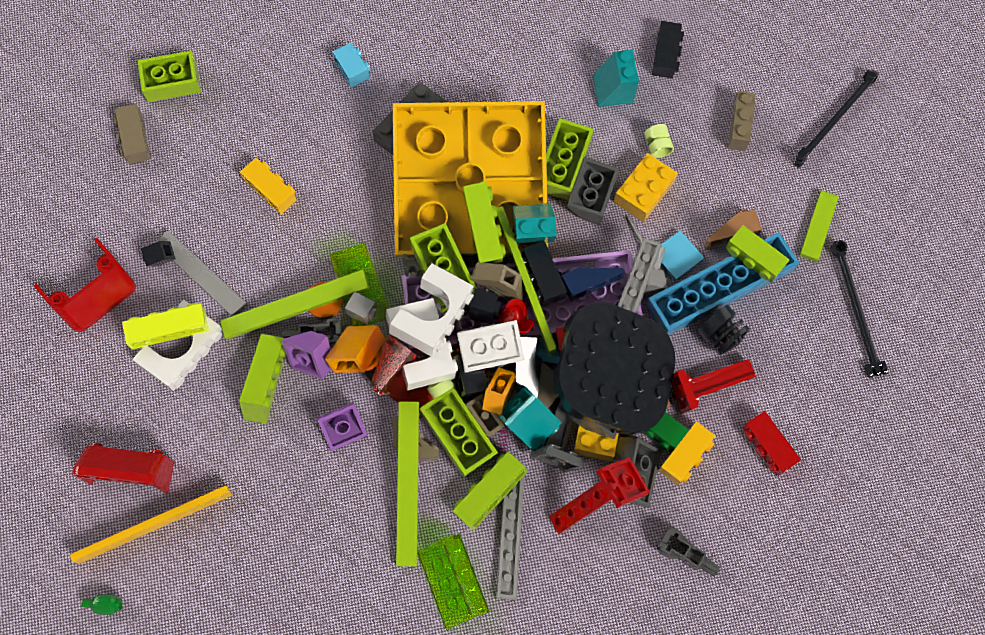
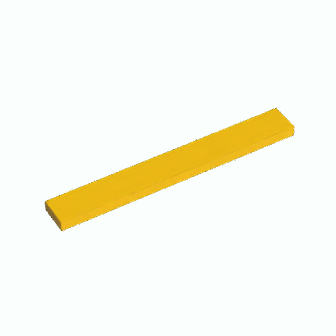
M225 485L71 553V560L77 564L83 563L233 496L231 489Z

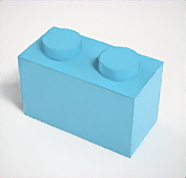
M352 42L332 51L335 63L351 88L370 79V67L367 61L363 62L358 47L355 48Z

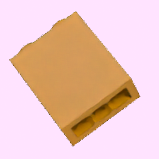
M378 325L347 326L325 360L334 373H359L371 370L378 364L385 353L383 343L386 339Z

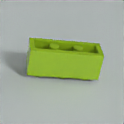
M744 225L741 226L726 246V249L733 257H738L746 267L754 269L762 279L771 283L790 260Z

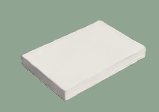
M517 320L457 332L465 372L525 360Z

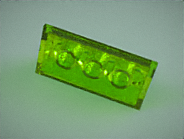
M460 534L444 537L417 552L446 631L490 612Z

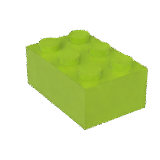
M192 50L138 60L142 93L147 102L201 93L197 61Z

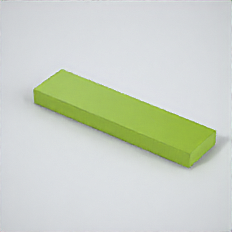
M823 190L820 191L799 256L818 262L839 196Z

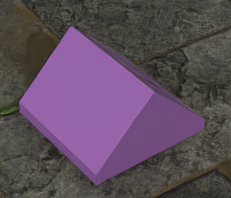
M354 402L317 418L331 451L368 436Z

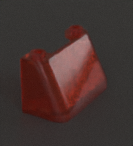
M389 335L384 341L372 379V384L374 385L372 389L380 396L386 394L398 403L419 402V408L433 400L427 390L429 385L407 390L402 367L421 360L411 350Z

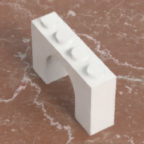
M431 263L421 278L420 288L441 299L447 307V313L438 320L425 321L400 309L390 323L389 334L432 357L435 351L439 352L445 342L443 340L446 335L450 336L455 320L459 321L465 311L463 309L465 305H470L474 296L472 294L474 286Z
M433 298L386 309L389 329L390 323L400 309L425 321H435L440 319L439 316H441L440 307L438 304H435ZM445 337L441 350L439 352L435 351L432 357L403 365L402 374L407 390L455 378L458 366L456 360L452 359L450 354L452 352L451 343L446 341Z
M183 300L177 308L187 307L189 303ZM207 317L209 331L192 335V345L183 356L175 359L164 358L150 347L145 346L132 360L174 391L183 384L187 374L195 370L197 362L208 354L212 344L219 341L223 330L219 324Z

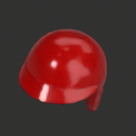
M518 298L510 300L501 309L498 316L499 324L517 320L520 334L529 332L534 326L533 320H527L526 305Z

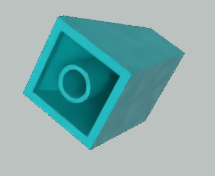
M633 49L615 51L593 74L598 107L631 104L634 102L639 78Z
M551 204L513 206L514 235L517 245L534 244L545 241V243L554 242L557 237L556 217Z
M526 386L507 403L502 415H498L504 424L532 451L536 448H541L545 443V439L550 434L556 433L560 428L559 425L562 423Z

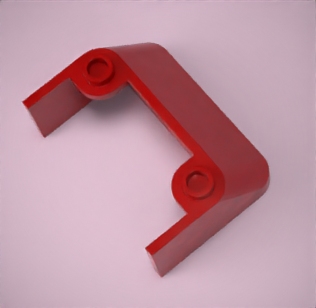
M97 237L94 241L104 252L96 262V266L101 274L72 297H69L63 291H55L48 295L37 283L33 285L73 331L78 333L86 331L136 290L135 281Z
M91 443L90 446L84 448L73 466L71 475L89 485H93L94 479L154 486L163 493L168 494L174 461L163 455L164 452L160 450L142 452L103 447L104 445L100 443Z

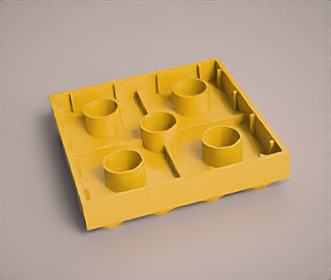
M545 101L393 103L396 257H403L404 254H407V257H413L414 253L410 247V237L446 223L461 256H477L465 204L463 186L486 181L487 187L491 186L493 201H491V205H495L496 208L503 207L513 235V206L547 204ZM501 231L502 236L499 239L500 244L504 243L506 252L505 256H511L505 238ZM518 244L521 255L523 248L534 244Z

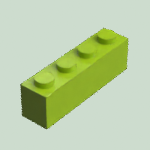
M509 451L506 454L500 455L496 460L497 464L492 469H487L482 475L483 479L478 484H473L468 490L469 494L464 499H459L454 505L455 509L453 512L473 531L528 472L527 468Z

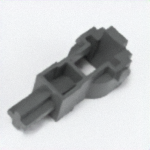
M338 318L327 319V321L321 324L298 325V330L282 331L281 337L288 338L309 331L318 333L327 327H334V339L330 340V336H327L330 347H333L342 334L341 321H338Z
M674 527L667 529L658 545V552L669 559H679L695 571L700 568L713 577L717 575L720 566L705 558L706 552L689 544L678 529ZM673 536H676V539L686 548L683 555L672 548L670 551L666 550L667 544Z

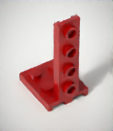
M750 359L693 379L683 369L673 374L671 385L674 392L672 394L674 399L678 401L681 409L679 411L680 414L699 407V397L755 378L756 374Z
M630 457L597 470L600 482L549 516L558 534L577 524L611 500L616 508H620L650 494L648 487Z

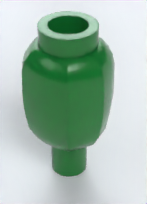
M99 594L92 599L82 600V607L91 608L94 613L100 615H113L116 611H121L123 605L122 599L113 594Z

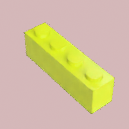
M191 303L183 308H170L162 313L153 312L141 318L132 317L128 321L122 322L126 344L132 350L209 331L206 310L201 303Z

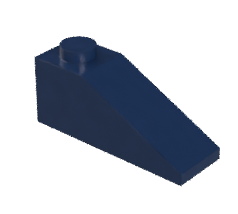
M579 267L575 270L571 268L563 273L561 279L572 302L623 279L625 270L623 268Z

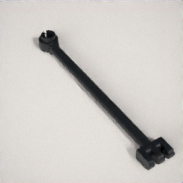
M869 69L863 76L864 82L806 148L803 147L798 152L795 167L800 168L807 161L808 155L863 92L876 81L879 75L878 72Z
M836 240L831 245L830 250L839 260L870 364L864 366L867 377L881 376V372L883 375H887L888 368L886 362H878L847 263V244L843 240L838 242Z

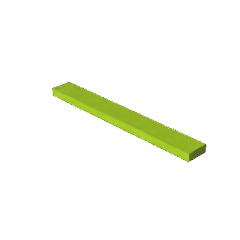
M502 206L497 207L498 223L517 273L521 274L525 294L548 355L554 354L556 352L555 342Z
M360 270L220 320L224 338L228 340L352 296L354 292L360 293L369 290L365 271Z
M399 402L396 566L417 567L419 402Z

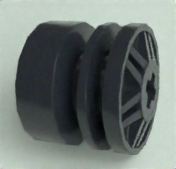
M728 304L713 314L698 330L706 341L713 337L716 338L712 344L713 348L722 344L717 351L720 356L734 349L750 331L747 325L740 330L738 329L744 323L742 319L735 323L732 322L736 313Z

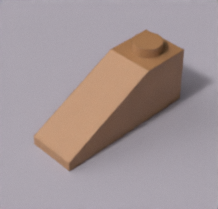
M755 209L739 211L707 239L704 245L705 249L728 244L742 225L758 236L762 227Z

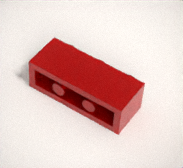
M766 411L742 427L746 439L752 441L757 454L766 460L768 469L773 474H776L777 477L801 461Z

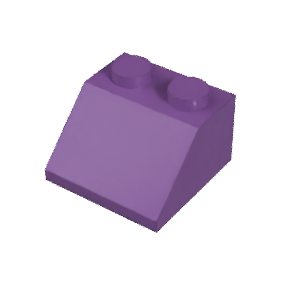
M309 331L282 340L291 369L323 379L331 370V367L325 360L331 348L328 338L324 334Z

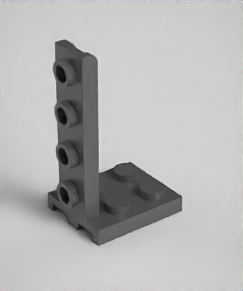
M558 397L553 414L562 422L559 425L560 428L556 433L550 434L545 439L542 448L531 452L530 459L540 460L545 465L555 466L562 469L563 472L583 468L585 460L579 458V454L575 452H564L572 427L573 416L563 408V403L560 397Z

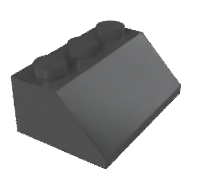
M584 157L567 207L582 220L601 225L620 168Z
M619 437L613 463L630 457L650 491V494L630 504L649 508L661 450L637 437Z

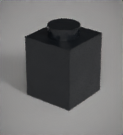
M158 241L141 248L142 258L146 267L160 266L176 259L170 241Z

